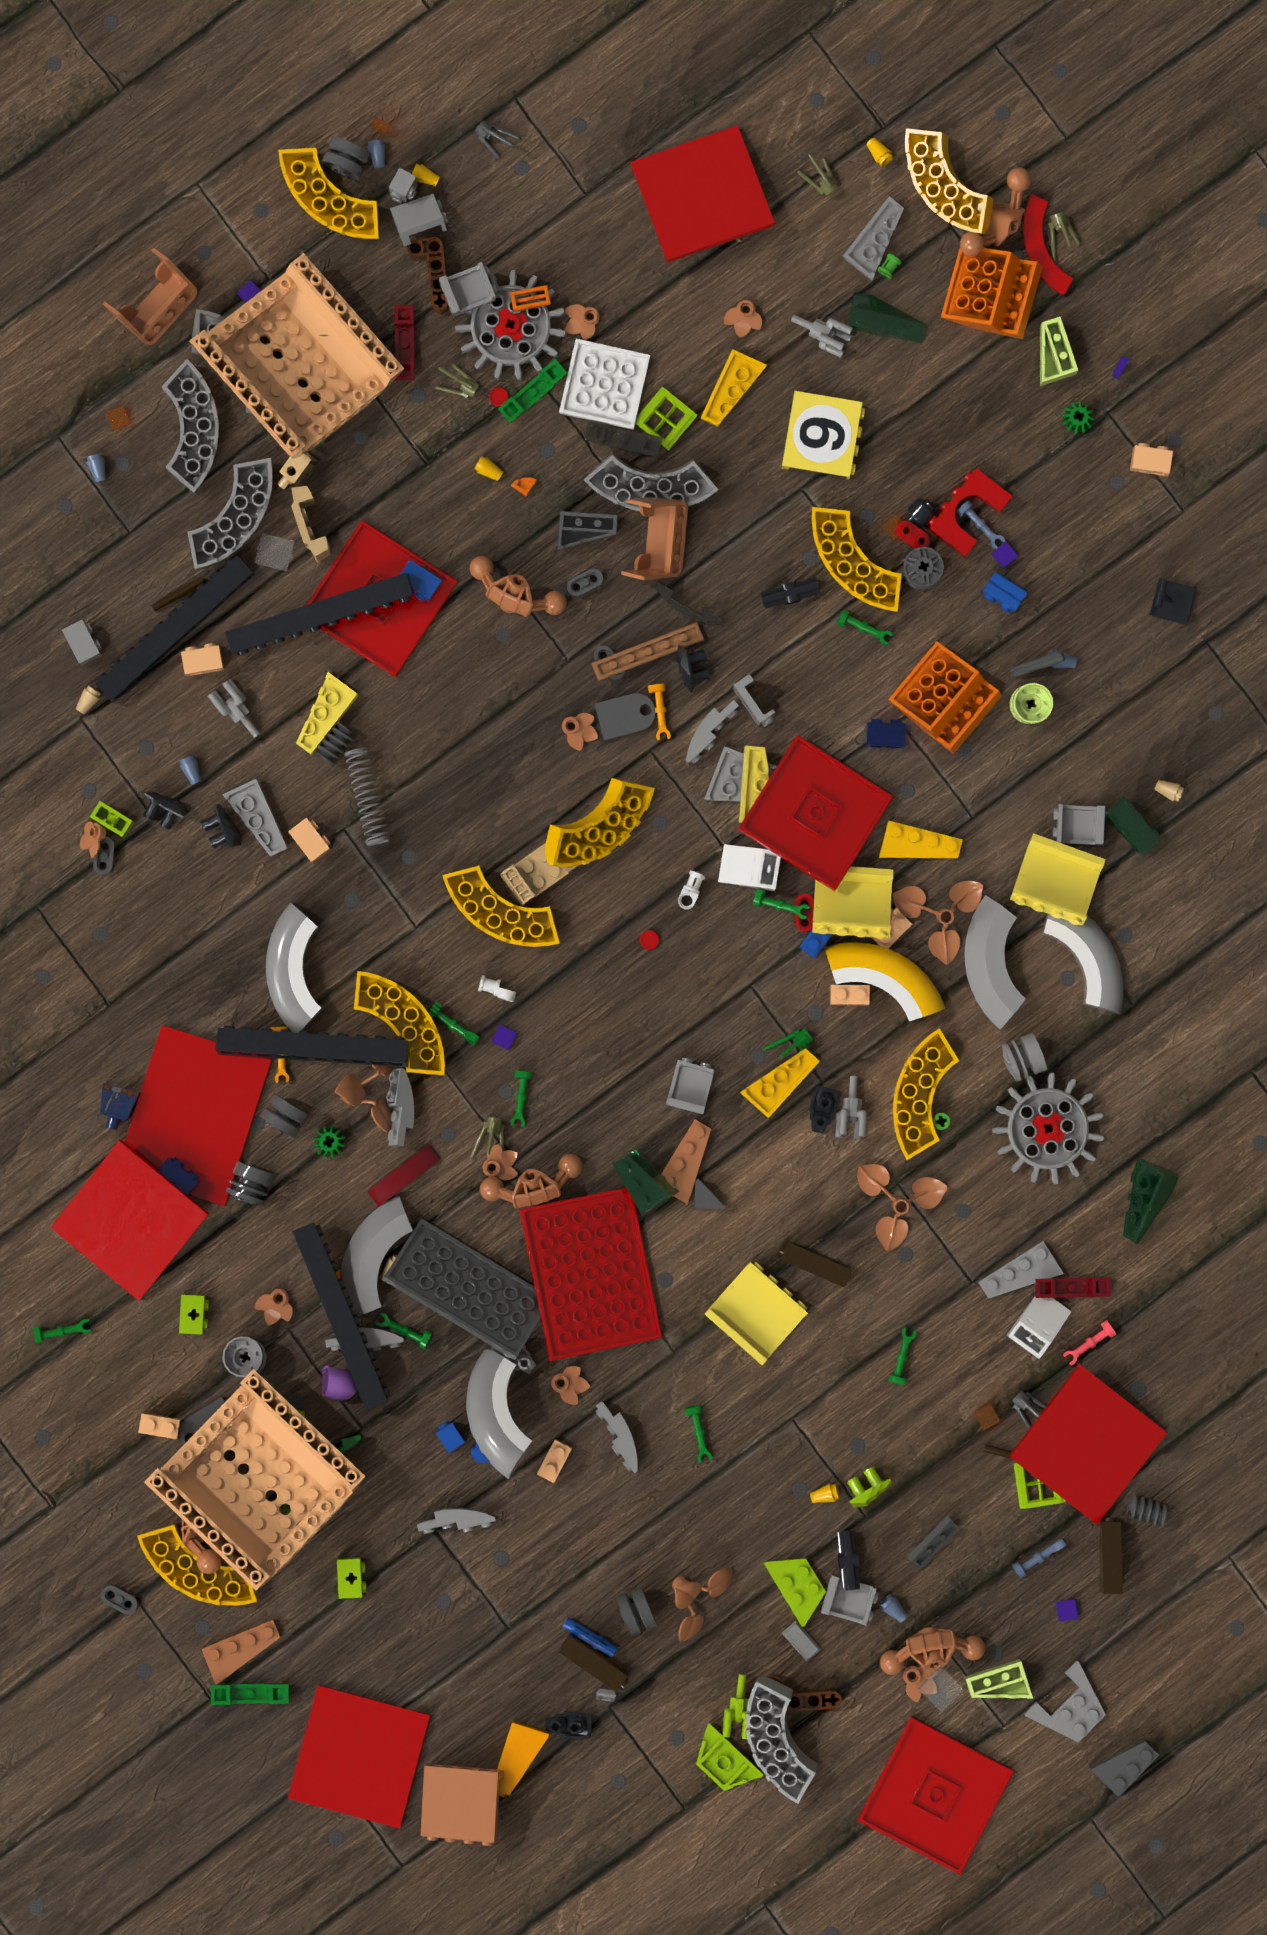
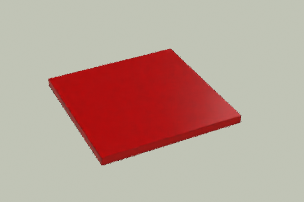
M738 125L630 162L667 263L775 226Z
M361 520L306 605L400 575L409 560L441 579L442 584L430 602L426 600L422 602L415 595H412L409 601L400 603V600L392 602L393 606L382 609V606L374 608L375 612L364 615V612L356 614L357 618L346 621V618L338 620L339 623L329 627L328 624L320 625V630L396 678L458 581Z
M796 735L737 830L835 892L894 796L804 738Z
M119 1140L50 1228L140 1301L210 1213L122 1140Z
M1078 1364L1010 1453L1009 1457L1098 1525L1167 1432L1082 1365Z
M318 1685L288 1799L400 1829L430 1714Z
M910 1716L857 1821L961 1875L1014 1770Z

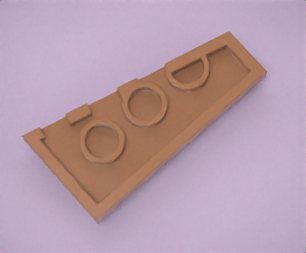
M696 1119L655 1183L656 1186L687 1205L711 1132V1128Z
M274 1619L201 1649L215 1685L281 1637Z

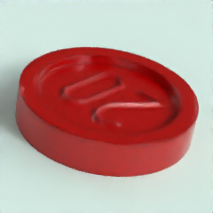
M499 387L494 388L489 395L491 404L496 407L504 404L508 400L506 390Z
M645 931L640 936V944L644 949L652 950L659 943L658 935L654 931Z

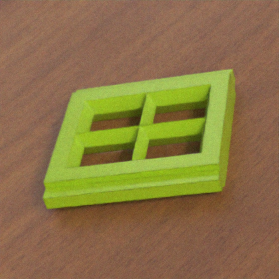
M661 387L637 416L635 424L669 451L698 415L668 390ZM665 399L674 405L666 416L657 410ZM676 408L685 414L677 425L668 419ZM655 412L662 420L653 430L646 422ZM667 422L673 429L664 439L657 431Z
M1017 1462L1013 1463L1020 1509L1066 1502L1054 1491V1497L1043 1498L1042 1484L1044 1483L1038 1479L1034 1482H1027L1025 1469ZM1038 1485L1040 1499L1029 1500L1027 1486Z

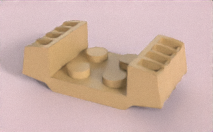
M307 486L291 488L294 500L291 507L303 543L307 549L312 551L316 561L319 562L330 556V547L326 536L315 539L311 527L306 525L309 519L305 507L314 505L315 501Z
M545 843L515 865L508 867L500 876L523 906L580 865H575L574 867L551 866L545 858Z

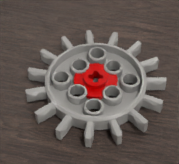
M511 270L509 275L510 284L499 287L496 277L491 273L489 277L490 284H495L498 292L495 296L503 301L502 305L495 307L491 302L465 312L472 315L471 324L457 325L455 330L459 333L471 332L473 341L462 346L461 351L462 353H467L474 348H478L482 356L477 360L475 369H481L487 360L496 363L497 367L494 371L496 380L500 379L503 366H514L517 380L522 381L520 366L531 362L534 369L539 374L541 373L542 366L536 357L542 351L557 358L558 352L548 346L547 342L550 336L565 337L566 331L551 328L550 319L564 315V309L558 308L548 311L546 306L538 307L539 314L537 316H531L528 313L530 309L513 312L510 309L512 304L510 292L534 288L537 284V276L533 275L527 287L524 288L516 285L517 275L515 270ZM553 289L548 290L550 299L555 294ZM531 293L515 296V299L536 296V294ZM545 298V299H540V300H534V301L524 302V303H519V304H520V305H524V304H530V303H535V302H540V301H546V298ZM490 316H495L498 319L495 325L487 323V319ZM507 323L514 324V329L508 327ZM532 326L535 330L532 334L528 335L524 333V328ZM489 334L493 337V340L490 343H484L482 337ZM504 339L510 340V347L503 348L500 345L501 341ZM527 344L530 347L529 351L526 353L520 352V345Z
M1049 1073L1047 1078L1048 1087L1038 1090L1033 1077L1028 1076L1027 1084L1030 1088V1093L1022 1097L1014 1088L1010 1087L1008 1089L1010 1096L1017 1101L1012 1110L1004 1106H996L995 1110L997 1112L1005 1114L1009 1118L1007 1127H995L992 1129V1133H1007L1010 1142L1009 1145L1001 1147L997 1153L1002 1155L1010 1150H1014L1019 1159L1012 1165L1011 1171L1013 1173L1018 1171L1024 1162L1033 1166V1172L1030 1176V1182L1032 1183L1037 1181L1040 1169H1050L1053 1184H1058L1059 1176L1057 1169L1065 1165L1068 1166L1072 1175L1078 1177L1080 1175L1079 1170L1073 1161L1079 1155L1092 1162L1096 1159L1092 1153L1084 1149L1087 1140L1103 1141L1104 1136L1100 1134L1089 1133L1088 1123L1103 1118L1102 1113H1094L1087 1116L1082 1107L1093 1098V1094H1086L1081 1100L1077 1101L1070 1095L1076 1084L1075 1079H1071L1065 1091L1054 1088L1055 1074ZM1063 1101L1067 1102L1070 1106L1069 1111L1066 1113L1062 1112L1059 1108L1060 1103ZM1043 1104H1047L1051 1108L1048 1115H1043L1040 1111ZM1029 1107L1032 1114L1029 1118L1022 1116V1108ZM1066 1120L1072 1123V1129L1069 1132L1064 1131L1062 1128V1124ZM1051 1124L1052 1133H1045L1044 1125ZM1026 1126L1034 1128V1135L1032 1137H1027L1024 1134ZM1067 1140H1073L1075 1143V1148L1072 1151L1065 1148ZM1049 1142L1056 1145V1151L1052 1154L1046 1151V1145ZM1029 1145H1034L1037 1148L1036 1155H1028L1027 1147Z

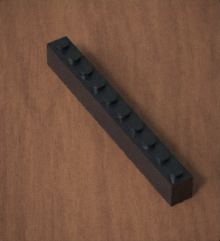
M238 556L229 558L224 563L225 567L221 571L219 569L210 576V581L199 585L196 589L197 592L192 597L191 595L187 596L182 601L183 605L178 610L174 608L168 614V619L157 623L150 635L147 633L139 640L140 644L137 647H131L125 653L126 657L115 661L111 665L112 669L107 674L104 672L97 678V687L112 703L254 576L253 572Z
M403 573L226 631L225 634L232 654L238 653V656L249 653L248 649L253 647L256 650L267 647L266 643L271 641L277 644L285 641L284 637L290 635L292 638L302 636V631L308 629L310 633L320 630V625L328 624L329 627L338 624V620L346 618V621L357 618L356 614L364 612V615L375 612L374 608L382 606V609L393 606L392 602L400 600V603L411 600L410 596L415 595L409 574Z
M226 1025L224 1028H218L215 1050L219 1055L408 1067L410 1043L404 1037L387 1039L385 1036L377 1035L375 1038H368L367 1035L357 1034L356 1037H352L346 1033L330 1035L328 1032H318V1034H311V1032L304 1030L299 1031V1033H292L288 1029H281L280 1032H277L270 1028L254 1030L252 1027H243L242 1029H235L234 1026Z
M313 1222L292 1231L366 1411L388 1402V1397H390L387 1386H383L381 1383L382 1373L379 1368L374 1366L373 1361L376 1359L372 1350L368 1351L366 1343H368L365 1333H361L359 1330L360 1320L357 1314L353 1315L351 1307H353L350 1296H345L343 1290L346 1289L342 1278L338 1279L336 1272L339 1270L335 1260L331 1261L328 1255L331 1253L328 1243H324L321 1238L324 1233L320 1224L316 1225Z

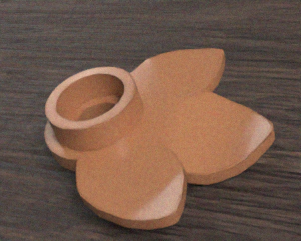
M743 300L739 302L737 307L727 311L724 317V324L734 325L736 334L742 338L749 333L751 328L760 330L762 318L755 311L753 302ZM744 307H748L750 311L748 313H744L742 309Z
M579 304L571 305L565 309V313L571 318L567 323L566 333L572 335L581 333L583 340L591 338L595 333V325L600 319L598 310L593 307L584 308ZM588 314L594 316L592 320H588L586 317Z
M581 713L576 717L570 716L562 722V730L567 734L568 744L575 750L581 751L583 742L594 741L598 738L596 730L591 726L594 720V716L591 714ZM569 723L575 724V728L573 730H570L568 728Z
M89 821L84 826L85 834L81 837L80 848L81 850L89 849L91 858H95L100 849V841L104 840L106 836V829L100 823Z
M499 1144L492 1146L490 1154L487 1155V1160L483 1163L482 1169L484 1174L488 1177L497 1176L501 1180L515 1178L518 1174L511 1166L516 1161L517 1152L512 1150L502 1151ZM494 1164L496 1166L495 1170L490 1171L488 1169L489 1165Z
M275 1289L271 1294L262 1295L256 1301L254 1307L256 1310L265 1311L264 1316L267 1325L276 1323L280 1318L289 1321L293 1314V1309L288 1303L289 1295L284 1289ZM279 1294L283 1296L281 1302L276 1300V1296Z
M577 1366L567 1367L563 1373L555 1375L551 1381L552 1388L560 1393L561 1399L571 1405H577V1394L586 1391L590 1387L584 1378L579 1377L581 1368ZM558 1380H564L565 1385L559 1387L557 1385Z
M909 1666L904 1670L903 1679L907 1683L906 1693L910 1699L918 1702L921 1693L934 1694L937 1692L936 1684L932 1679L937 1670L926 1669L922 1666ZM910 1672L916 1673V1677L914 1679L909 1678Z

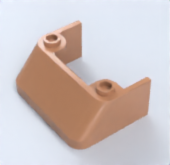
M155 248L151 251L162 261L155 270V276L160 282L136 309L130 305H124L117 311L108 303H103L118 321L147 345L154 344L197 296V288L170 259Z
M652 497L628 499V503L639 505L640 513L643 516L649 517L646 553L640 554L635 559L634 570L622 571L621 575L641 580L678 576L683 568L688 514L687 503L680 500Z

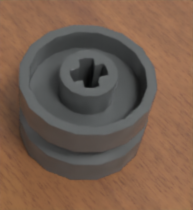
M332 137L328 145L332 152L324 154L321 161L322 164L342 176L359 180L363 172L360 165L367 163L370 153L353 142L339 137Z
M274 1093L269 1103L277 1111L264 1108L259 1116L278 1131L285 1132L295 1138L300 1129L291 1121L295 1120L300 1124H304L309 1115Z
M642 1587L632 1590L634 1603L631 1602L626 1593L616 1597L622 1619L632 1636L641 1633L642 1628L639 1622L641 1619L648 1630L657 1626Z

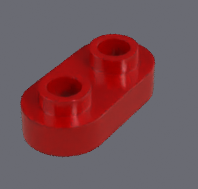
M903 520L896 524L894 529L895 535L913 549L929 546L930 538L928 534L913 523ZM904 527L908 528V533L906 534L903 532ZM922 537L923 543L920 545L918 540Z
M801 894L797 897L795 905L801 906L803 900L808 902V906L811 908L810 910L803 909L802 915L808 917L806 920H808L809 924L808 926H803L801 922L804 919H801L798 914H795V924L799 931L809 932L813 929L814 899L809 894Z

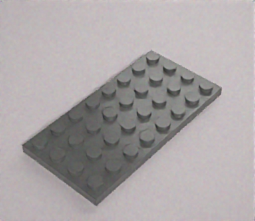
M422 1218L383 1278L385 1282L516 1360L541 1319L534 1286Z

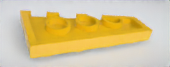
M732 349L704 409L701 420L718 427L767 365Z
M888 821L879 858L958 859L963 839Z
M805 1048L740 1093L769 1118L820 1061Z

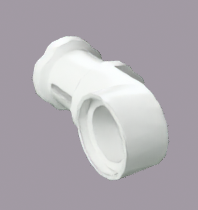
M694 871L689 872L688 882L683 886L678 899L679 906L685 910H689L695 905L700 893L698 890L702 880L706 878ZM687 895L692 898L690 906L682 904L681 899L683 896Z
M482 975L478 992H490L499 999L514 1002L516 992L500 988V979L496 981Z

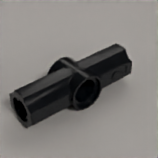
M814 577L797 583L796 581L781 585L780 588L764 591L761 593L765 609L782 604H793L801 601L803 598L820 594L818 581Z
M854 1531L837 1532L839 1546L838 1565L839 1570H841L843 1591L860 1589L858 1575L859 1556L858 1551H856Z

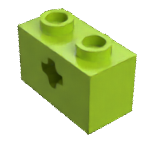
M99 801L90 818L124 839L135 824V822Z
M181 1295L179 1333L203 1335L204 1331L208 1330V1319H205V1311H209V1300H206L205 1295ZM194 1309H196V1313H199V1317H196L195 1320H193V1316H190V1312H193Z
M361 1557L337 1559L339 1599L362 1598L363 1593H366V1581H362V1573H365V1562H361ZM350 1573H353V1576H357L353 1583H351L350 1579H347Z

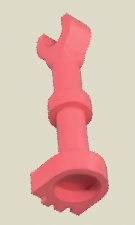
M1107 1320L1101 1323L1103 1327L1101 1332L1092 1338H1087L1085 1343L1073 1351L1068 1350L1064 1352V1357L1069 1354L1073 1355V1360L1069 1362L1070 1365L1075 1364L1077 1357L1088 1349L1095 1348L1096 1344L1107 1336L1112 1338L1117 1335Z

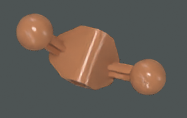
M1017 167L1009 172L1007 184L1012 190L1010 203H993L990 225L987 232L982 236L975 232H968L962 236L960 248L965 255L976 256L982 252L984 246L988 245L998 247L1010 234L1017 232L1020 227L1021 218L1025 213V209L1020 207L1022 193L1031 184V175L1026 169Z
M478 556L470 563V573L475 579L483 581L487 589V599L495 602L507 613H518L524 617H529L533 611L545 610L551 615H559L566 609L567 599L559 591H550L543 599L532 601L529 584L521 575H507L495 582L492 577L494 571L493 562L486 556Z
M566 1154L559 1160V1173L553 1180L541 1171L527 1169L519 1177L514 1191L504 1188V1184L499 1178L487 1177L480 1185V1193L488 1201H496L500 1198L513 1203L516 1209L542 1205L555 1197H559L561 1195V1187L568 1178H575L581 1173L583 1164L577 1155Z
M182 1520V1543L197 1556L199 1570L205 1574L217 1572L221 1566V1556L213 1549H205L201 1544L204 1540Z
M928 1627L907 1638L906 1646L901 1650L886 1651L880 1658V1667L886 1674L896 1675L903 1670L905 1660L911 1656L923 1668L937 1670L949 1662L955 1649L961 1650L963 1656L969 1660L980 1659L985 1653V1643L980 1637L975 1635L961 1639L955 1637V1633L952 1630Z

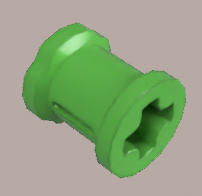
M887 254V259L877 270L883 276L891 279L893 272L902 262L894 255Z
M938 1113L932 1119L934 1128L937 1130H944L950 1125V1118L945 1113ZM939 1116H941L942 1119L946 1120V1122L943 1123V1127H941L940 1124H936V1121L939 1120Z

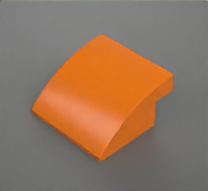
M960 248L941 318L978 330L1023 339L1043 266L1036 261L1019 259L1015 254L1008 251L983 248L980 254L967 256Z
M936 641L888 700L924 732L954 754L1002 695L998 689L984 680L979 671Z

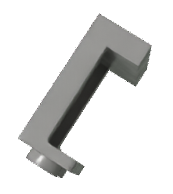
M434 194L390 208L404 246L411 244L409 235L441 225L443 232L447 231L445 226L448 223L445 212L441 213L443 211L440 200L436 201Z
M479 262L475 267L446 277L445 275L439 278L440 286L453 317L496 301L497 289L494 283L490 284L488 279L491 276L487 265L483 266L482 262Z
M749 674L734 684L733 690L758 727L762 724L765 727L774 721L776 712L774 709L767 714L761 712L746 690L754 682Z
M1058 804L1057 808H1054L1053 819L1057 820L1056 827H1053L1052 837L1056 839V842L1076 845H1103L1105 806Z
M683 1057L681 1061L677 1060L666 1105L703 1115L715 1069H711L712 1065L701 1062L699 1066L693 1064V1060Z
M831 1574L821 1613L866 1626L867 1622L872 1620L874 1611H871L872 1603L876 1604L879 1592H876V1587L860 1583V1589L843 1591L842 1577Z

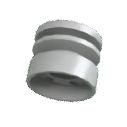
M1033 1033L1020 1037V1047L1012 1040L1010 1042L1012 1050H1010L1007 1043L1002 1044L1004 1062L1016 1082L1021 1081L1020 1071L1025 1079L1028 1078L1027 1068H1031L1035 1075L1047 1070L1044 1056Z
M241 1336L227 1343L223 1350L222 1359L225 1368L231 1374L245 1378L253 1369L258 1374L263 1371L267 1362V1354L259 1341ZM248 1352L250 1361L246 1360V1362L244 1363L242 1355H246Z

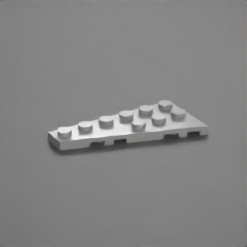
M724 746L704 800L740 802L744 753ZM768 763L769 778L777 767Z

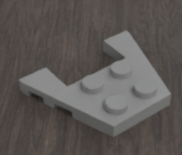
M1076 1660L1064 1673L1078 1688L1052 1715H1049L1037 1702L1024 1715L1079 1743L1106 1714L1080 1663Z

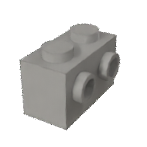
M399 168L388 187L392 200L400 205L413 201L417 194V178Z
M80 620L62 629L81 666L102 656L100 653L102 647L97 639H93L91 634L94 632L89 622L85 624L83 620Z

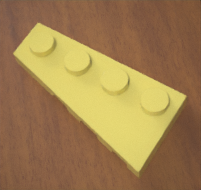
M329 672L325 677L326 680L319 690L318 698L311 708L309 718L305 722L296 742L298 746L312 756L318 749L317 746L323 743L322 740L326 739L327 734L332 731V728L336 726L337 722H339L359 696Z
M744 747L739 813L740 823H742L769 780L765 747Z

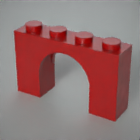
M977 468L974 472L970 470L964 477L966 482L963 486L960 487L958 485L952 493L954 496L950 502L946 500L940 508L942 510L941 514L938 517L935 515L928 523L930 525L928 531L963 558L972 550L977 540L957 524L955 519L956 507L966 499L975 498L985 502L1000 514L1012 498L1011 494Z

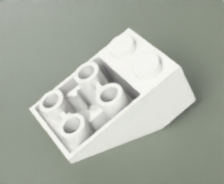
M724 844L718 882L775 891L781 857L767 849Z
M1034 1296L1006 1336L1040 1359L1071 1311L1054 1298H1035Z

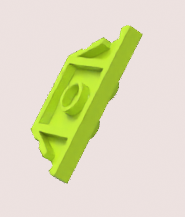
M807 1559L764 1562L800 1625L804 1627L826 1593Z
M707 1724L696 1765L721 1789L726 1791L737 1785L761 1778L764 1775L734 1745L723 1737L713 1725Z

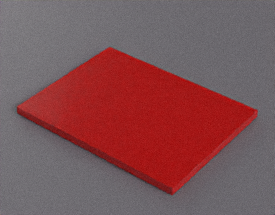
M161 1026L124 1143L187 1195L226 1206L229 1197L226 1189L227 1187H232L229 1181L235 1178L233 1170L236 1162H240L272 1060L261 1057L219 1055L215 1050L216 1042Z
M632 1186L519 1209L549 1361L662 1338Z

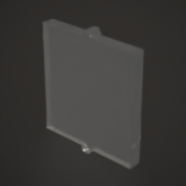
M262 533L260 544L256 548L258 551L255 564L287 572L290 559L293 558L292 551L295 541Z
M943 1668L937 1669L931 1676H927V1680L918 1688L940 1712H943L951 1703H954V1699L964 1690Z

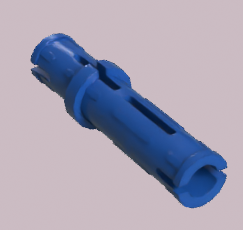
M570 1617L567 1618L562 1628L591 1644L595 1650L599 1649L611 1658L618 1648L603 1639L604 1636H598Z

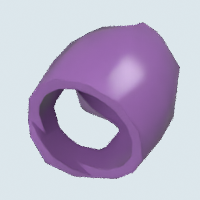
M325 1366L322 1369L323 1397L330 1400L343 1401L349 1400L356 1394L358 1389L348 1370Z

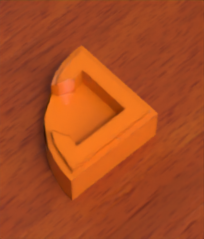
M531 477L520 478L514 481L511 487L527 497L537 483V480Z

